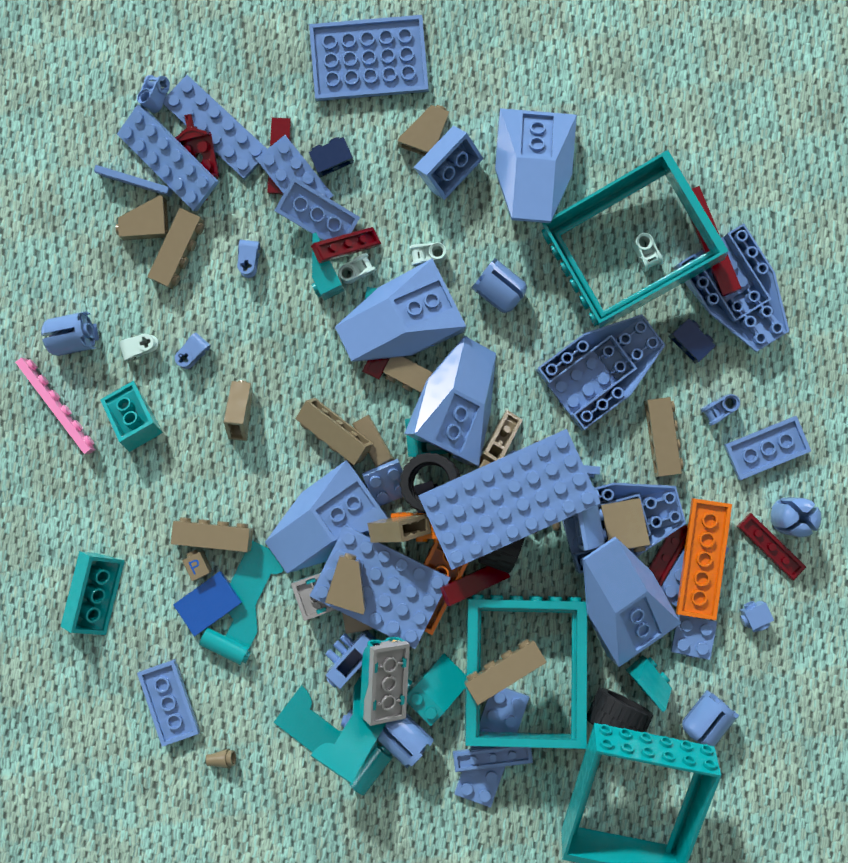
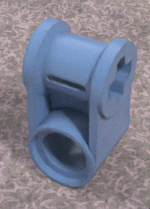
M146 76L137 96L138 103L152 114L159 112L170 88L169 79L166 76Z
M239 241L237 268L245 278H252L257 273L260 253H258V250H260L259 241ZM247 264H249L251 268H248L247 271H245L244 268L247 267Z
M194 333L176 353L175 362L182 368L189 369L205 355V351H208L211 345L198 333ZM183 356L189 360L187 363L183 362Z
M729 394L707 404L700 410L705 413L710 421L709 425L712 426L736 411L740 406V400L736 395ZM728 398L733 401V406L730 409L725 405V401Z

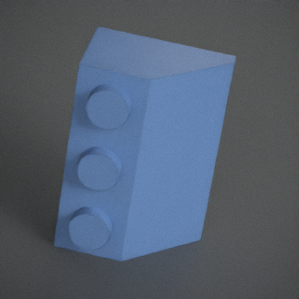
M595 490V492H596V494H597V496H598V498H599V500H600L599 492H598V490ZM598 505L573 515L579 549L586 551L605 544L604 540H607L605 528L602 529L601 526L603 513L601 509H598Z

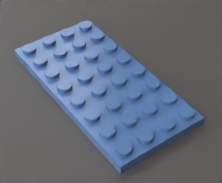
M567 429L418 495L451 570L600 504V500Z

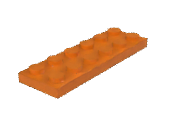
M691 499L676 614L711 620L717 619L732 504Z

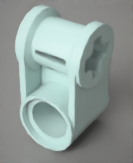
M641 233L634 238L632 246L644 272H647L649 268L657 264H663L662 255L649 233ZM639 239L646 241V247L640 246Z
M440 242L414 244L409 247L410 251H412L413 262H411V266L417 267L430 259H433L435 264L441 263L446 259V248ZM440 249L443 251V254L436 257L433 255V251Z
M367 253L357 256L340 267L339 278L342 283L351 284L376 271V268L372 267L367 258L369 256ZM349 270L353 275L350 278H344L342 276L343 272Z
M141 334L118 342L125 361L153 352L159 346L158 339L149 334ZM147 339L150 340L151 342L148 343V346H145V343H147Z

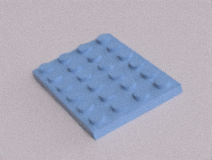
M422 15L309 24L316 101L429 92Z
M344 525L310 597L390 637H399L407 641L410 647L416 649L442 596L440 587L448 584L450 577L382 543H371L370 537ZM345 553L356 555V559L360 560L366 605L364 615L325 603L339 556L345 555Z

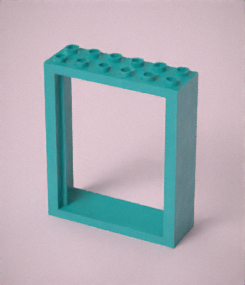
M669 150L664 151L554 215L551 223H542L544 229L541 230L548 245L552 244L551 249L557 261L561 260L560 265L565 276L571 277L569 281L574 292L580 293L581 296L579 298L585 310L589 309L590 313L588 314L594 327L598 325L599 328L615 322L725 260L728 253L727 247ZM665 175L710 251L608 309L603 310L561 235Z
M474 594L471 598H467L465 681L467 680L466 676L472 672L477 671L479 673L481 671V611L572 613L571 734L480 732V704L477 705L465 685V745L587 749L586 602L582 601V597H567V600H562L560 596H548V600H543L542 596H529V599H523L521 595H510V599H503L502 595H490V598H484V595Z
M594 723L562 825V860L576 863H688L721 778L715 747ZM602 755L694 773L668 844L579 827Z

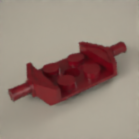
M192 114L184 115L186 129L175 138L196 159L198 154L201 153L203 157L201 164L218 179L219 173L211 132L197 129L194 126Z

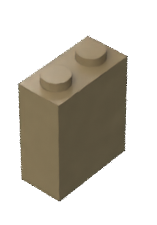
M640 498L604 504L599 507L603 513L602 525L603 529L605 528L606 542L616 537L629 550L633 549L634 553L646 551L645 547L650 545Z

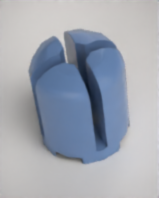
M494 258L471 289L497 310L507 313L512 311L526 294L527 285L525 281Z
M85 311L47 319L41 328L42 336L49 335V337L42 339L47 351L52 355L61 356L95 349V341L99 340L97 325L92 324L88 317L91 314Z
M787 497L781 498L772 506L770 521L773 527L782 534L808 537L813 534L812 530H818L822 518L821 511L818 507H814L815 503L805 498Z
M706 690L684 717L682 726L684 731L693 740H696L697 743L716 746L739 715L732 711L717 696Z
M407 713L406 719L386 722L378 737V741L407 769L409 765L412 767L422 757V753L426 749L425 746L427 744L431 746L434 741Z

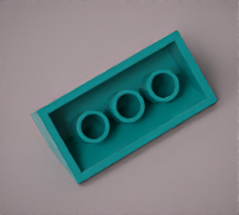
M79 551L60 627L70 633L107 634L125 560Z

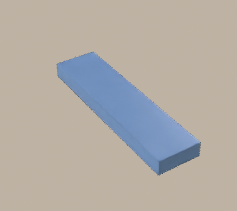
M95 165L94 172L100 176L171 197L173 194V190L168 186Z
M489 746L453 751L455 772L533 763L531 747Z

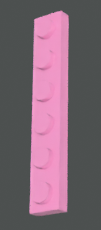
M18 359L15 363L84 454L94 452L96 450L93 446L95 444L90 436L84 435L81 431L83 429L82 425L77 420L74 421L72 419L70 409L60 403L58 393L55 390H51L47 385L49 382L42 374L39 375L36 371L37 365L31 359Z

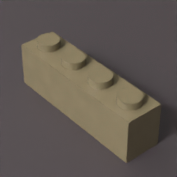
M179 208L147 276L149 279L170 289L178 285L180 281L179 274L182 269L186 268L189 261L187 257L190 251L193 252L197 242L195 240L198 234L201 235L204 230V220L201 217Z
M404 357L390 358L383 371V374L386 375L385 379L392 383L396 381L402 383V388L409 392L413 390L419 392V397L426 380L433 373Z
M671 397L644 401L655 477L682 474L683 460L679 458L678 451L681 449L680 440L676 438L678 424L673 417V412H675L674 401H671Z
M316 398L306 400L295 418L303 428L310 430L317 439L324 441L332 451L339 453L344 457L345 461L347 460L353 465L362 462L374 444Z
M180 517L179 521H173L171 544L249 552L252 546L253 528H248V524L244 523L229 526V522L224 521L210 524V520L199 519L198 522H191V518Z
M528 639L518 644L519 648L512 652L510 649L500 655L502 659L497 662L492 660L483 666L484 670L477 673V671H474L466 676L465 685L477 705L547 663L535 641H529Z

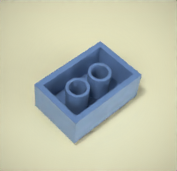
M453 125L414 168L431 192L445 200L484 158L467 132Z

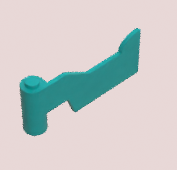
M252 540L251 551L245 552L230 582L243 603L228 613L234 620L227 634L222 635L207 628L199 642L200 646L238 665H241L242 662L246 664L251 655L248 651L258 631L256 604L271 573L279 574L284 571L269 548Z
M362 674L353 687L352 716L334 744L324 743L320 745L310 755L349 783L353 781L386 723L370 726L360 716ZM408 679L407 691L413 682L410 679Z
M301 685L273 723L313 753L317 747L324 743L334 744L342 731L336 729L310 709L312 706L311 696L306 688ZM375 742L353 781L349 783L350 786L357 793L364 796L393 758L391 753L383 745L381 746Z

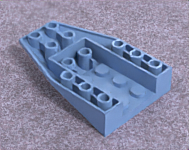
M500 108L495 172L511 220L551 223L572 177L577 115Z
M743 223L721 238L728 249L727 254L742 289L722 297L710 268L689 279L685 284L711 316L757 352L788 333L789 327L775 272ZM703 249L677 264L674 269L677 270L704 254Z
M433 259L377 288L335 326L351 362L412 356L462 334L466 328Z
M643 314L584 333L538 367L536 371L582 431L633 393L665 347V344Z
M464 336L426 380L404 434L420 442H428L452 454V458L466 465L479 466L491 413L496 353Z
M346 460L299 495L265 543L286 573L327 562L344 525L370 537L367 523L389 517L360 479L352 464Z
M610 483L595 487L600 496L598 509L604 504L640 498L650 545L645 547L646 550L686 524L676 486ZM573 516L562 520L576 572L583 573L582 558L597 548L586 551L579 549ZM633 549L630 550L636 557L645 552L642 551L634 553Z
M616 537L612 538L582 558L587 615L607 657L618 667L681 624L652 571Z

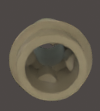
M229 748L206 755L207 766L230 769L231 766L236 764V753Z

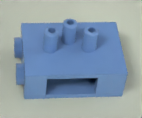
M368 630L363 631L355 641L344 633L340 640L348 648L339 640L333 644L342 654L340 657L331 649L326 652L325 655L333 662V665L326 674L328 677L327 681L333 687L337 686L341 689L362 666L363 652L367 647L368 641L377 640Z

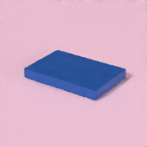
M219 571L173 604V606L195 637L243 602L222 571Z

